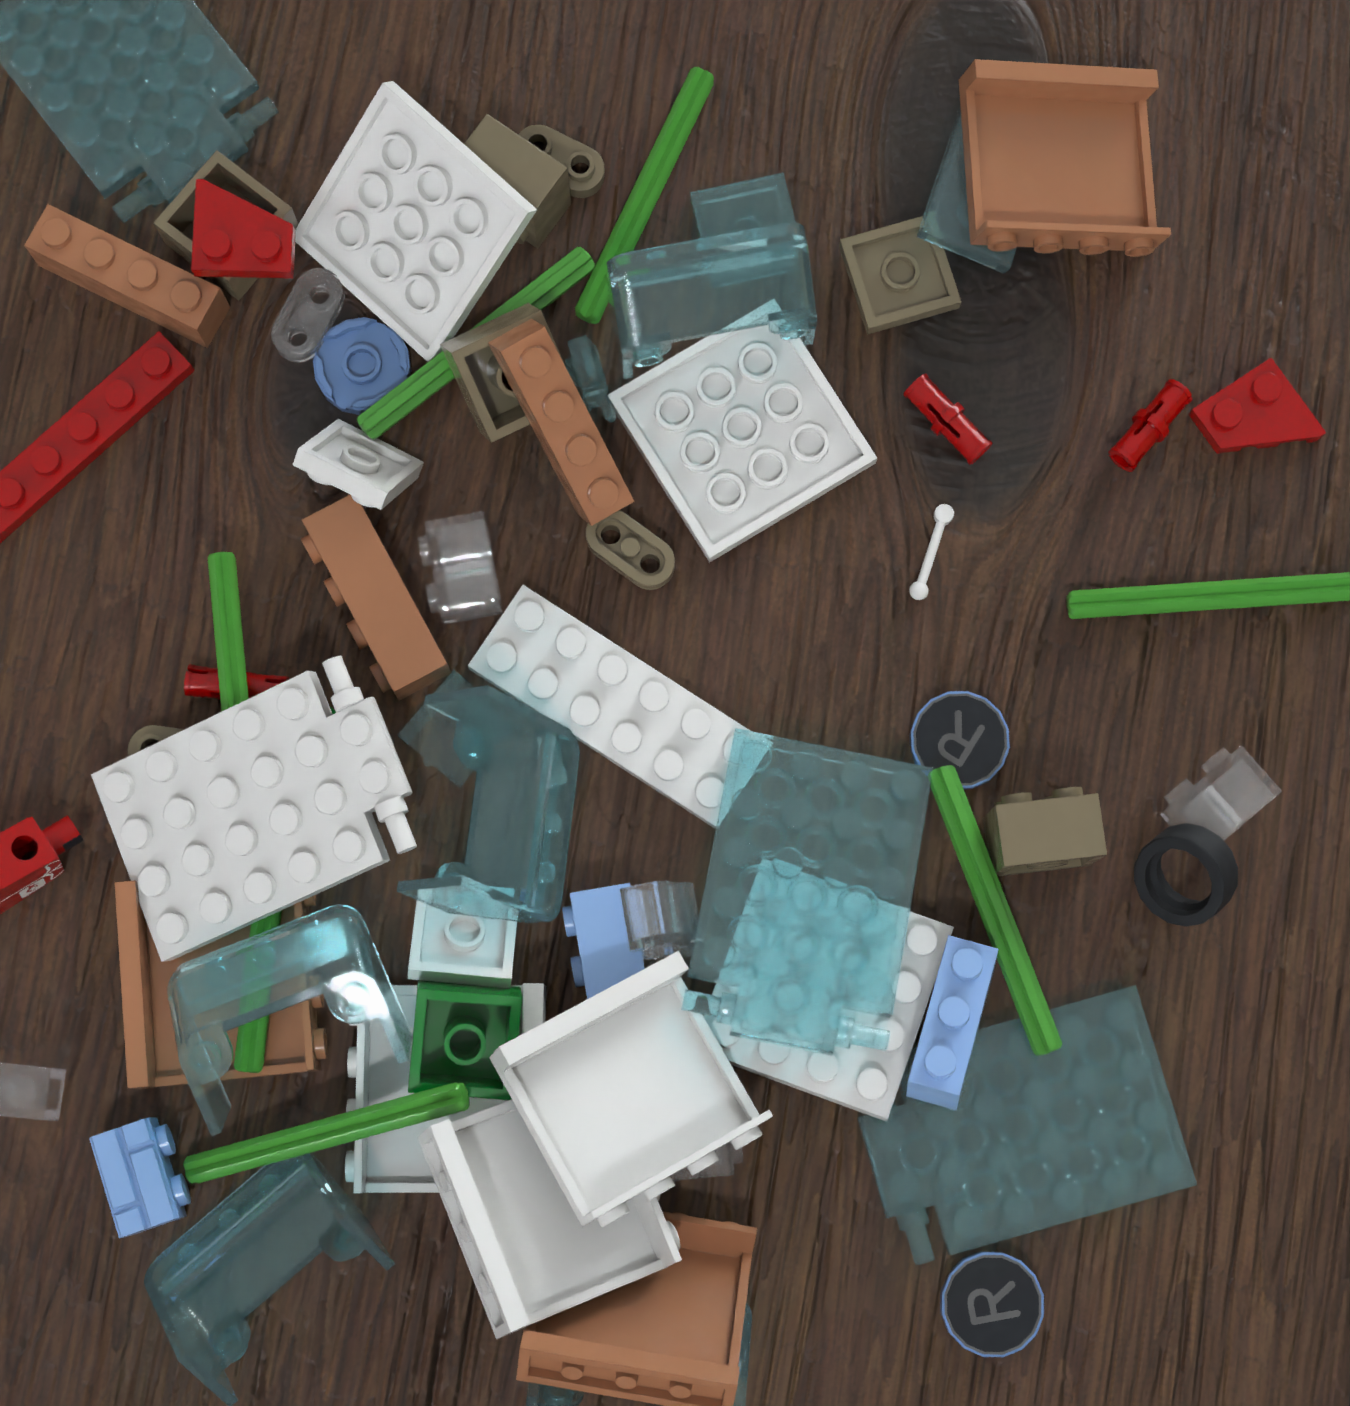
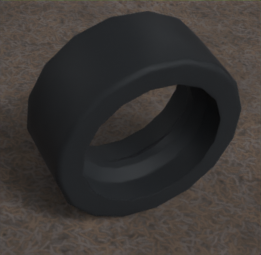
M1184 823L1169 826L1141 849L1134 864V882L1140 899L1153 914L1167 923L1188 927L1205 923L1231 900L1238 887V866L1232 850L1219 835L1204 826ZM1169 849H1178L1190 853L1198 858L1207 869L1212 886L1209 896L1204 900L1198 901L1185 898L1174 891L1165 880L1161 869V858Z

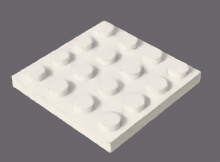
M394 81L382 83L295 229V242L386 325L395 331L420 356L429 362L443 351L440 344L454 338L537 209Z
M774 297L607 395L612 409L709 563L876 464L877 461L873 450Z
M762 859L704 1018L731 1065L887 1122L937 978L948 935L951 936L954 927Z

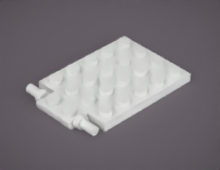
M342 656L332 657L322 663L334 692L330 699L336 711L335 714H332L317 673L308 670L91 774L131 881H137L139 903L161 962L172 961L390 861L372 812H376L380 823H386L398 854L408 852L417 847L405 817L409 810L404 798L413 793L376 699L374 697L364 699L360 687L353 686Z

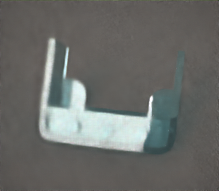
M782 223L630 251L611 258L606 264L609 308L624 379L633 377L632 362L637 367H646L660 363L663 360V355L671 350V343L765 325H768L769 332L780 334L781 339L791 340L802 337L804 345H810L814 342L817 312L805 228L802 224Z
M489 685L425 695L424 705L457 721L453 739L455 753L466 767L477 772L464 864L461 862L445 863L438 869L435 878L398 881L397 892L450 914L524 923L553 921L558 916L562 905L580 751L575 735L564 725Z
M343 904L329 906L187 961L178 966L168 982L167 995L179 1063L211 1136L222 1132L231 1108V1103L220 1080V1077L228 1071L233 1060V1047L226 1031L321 994L324 995L332 1014L344 1023L360 1024L379 1017L398 1064L409 1060L412 1033L362 915L353 907Z
M312 1153L264 1165L151 1263L145 1274L144 1285L177 1360L228 1406H232L238 1401V1398L224 1369L231 1363L239 1360L247 1350L251 1330L245 1318L323 1250L332 1260L337 1262L355 1258L366 1249L386 1270H389L395 1263L368 1219Z

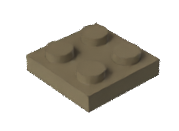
M932 213L840 239L839 249L867 335L960 308L962 301Z

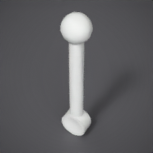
M947 504L939 505L934 511L933 517L936 524L918 579L909 588L910 595L915 600H922L928 595L929 589L926 583L945 525H948L954 517L952 507Z

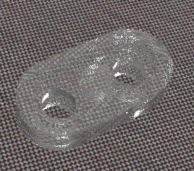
M313 268L304 272L297 279L273 324L271 332L272 341L278 353L290 362H306L315 356V352L318 353L325 341L326 333L332 328L344 305L345 293L339 278L330 270ZM318 292L329 294L327 301L317 304L312 300ZM303 333L307 335V339L302 345L295 346L290 343L291 338L295 334Z

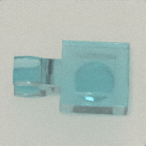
M586 335L569 340L568 345L571 357L565 359L566 369L575 386H579L583 390L582 400L588 412L595 407H602L605 419L609 423L614 422L616 412L607 398L609 391L598 348Z

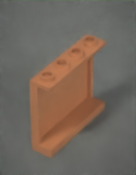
M975 59L959 79L970 245H987L989 250L996 252L1008 251L1016 247H1034V251L1037 253H1053L1063 248L1079 249V252L1084 255L1102 254L1108 250L1125 251V255L1130 257L1146 256L1153 253L1154 249L1171 235V228L1157 227L1146 100L1159 88L1157 70Z
M137 881L115 882L128 1089H148L321 1071L320 1059L328 1058V1040L326 1029H318L316 1008L324 1007V988L322 978L314 977L312 957L320 956V937L318 927H310L309 907L316 906V895L282 910L263 1069L259 1073H249L235 1070L234 1058L251 925L172 961L161 962L139 903Z
M663 1212L666 1221L668 1220L674 1225L679 1235L680 1250L678 1251L682 1260L656 1273L527 1326L523 1330L516 1380L663 1406H733L738 1386L740 1370L738 1364L757 1228L739 1225L731 1221L721 1222L692 1217L683 1213Z

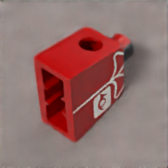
M68 815L43 830L40 829L33 817H28L0 832V915L65 871L58 856L84 841ZM33 851L37 852L33 858L21 860L25 854Z

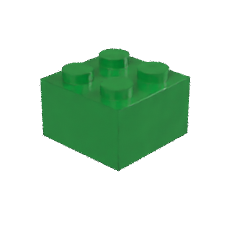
M418 980L408 1093H418L456 1082L464 1083L468 1090V1096L472 1098L512 1100L489 1057L499 1046L519 1036L522 1006L521 988L515 986L499 988Z

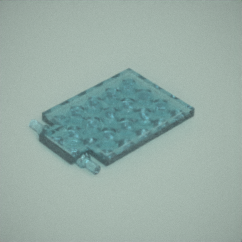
M0 0V65L103 198L106 199L142 172H145L147 175L136 184L137 190L112 207L123 224L150 204L153 208L164 200L170 204L216 150L232 162L236 161L249 151L245 142L255 136L253 131L279 113L274 103L267 96L242 115L236 112L228 119L223 116V114L260 88L253 75L193 0Z
M735 728L687 977L738 988L736 994L722 991L721 996L685 989L681 1010L716 1017L717 1023L731 1025L730 1036L830 1056L833 1055L834 1046L850 1049L851 1044L886 1051L890 1030L855 1024V1018L842 1016L840 1011L843 1008L888 1018L893 1015L933 768Z
M1136 985L1050 1009L1062 1041V1047L1042 1056H1036L1033 1053L1020 1018L979 1029L957 1111L906 1096L908 1079L917 1047L912 1048L899 1085L904 1104L896 1106L894 1101L887 1122L870 1115L857 1117L885 1218L896 1216L900 1231L905 1230L915 1265L935 1260L925 1224L930 1223L925 1207L932 1205L935 1207L948 1255H954L1197 1185Z

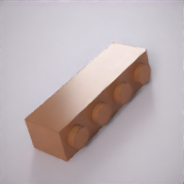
M47 204L24 245L38 266L206 348L209 347L230 309V305L220 287L202 278L195 277L193 274Z
M529 319L488 342L577 514L593 526L635 502L545 326L533 319Z
M348 495L302 519L309 534L300 539L314 565L324 561L331 577L323 582L336 606L339 607L346 603L352 613L354 620L346 623L359 649L361 650L369 645L377 662L369 666L382 692L384 693L392 688L400 701L451 674L446 660L362 505L354 501L351 495Z

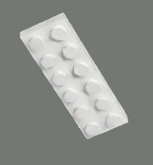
M525 585L521 586L468 664L469 670L716 830L720 828L772 748V744Z

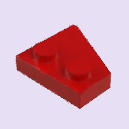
M196 179L191 271L194 276L294 278L296 231L293 224L204 179Z
M1272 357L1194 407L1188 414L1216 454L1240 451L1244 447L1252 446L1258 449L1277 447L1280 443L1306 440V443L1318 441L1326 434V431Z

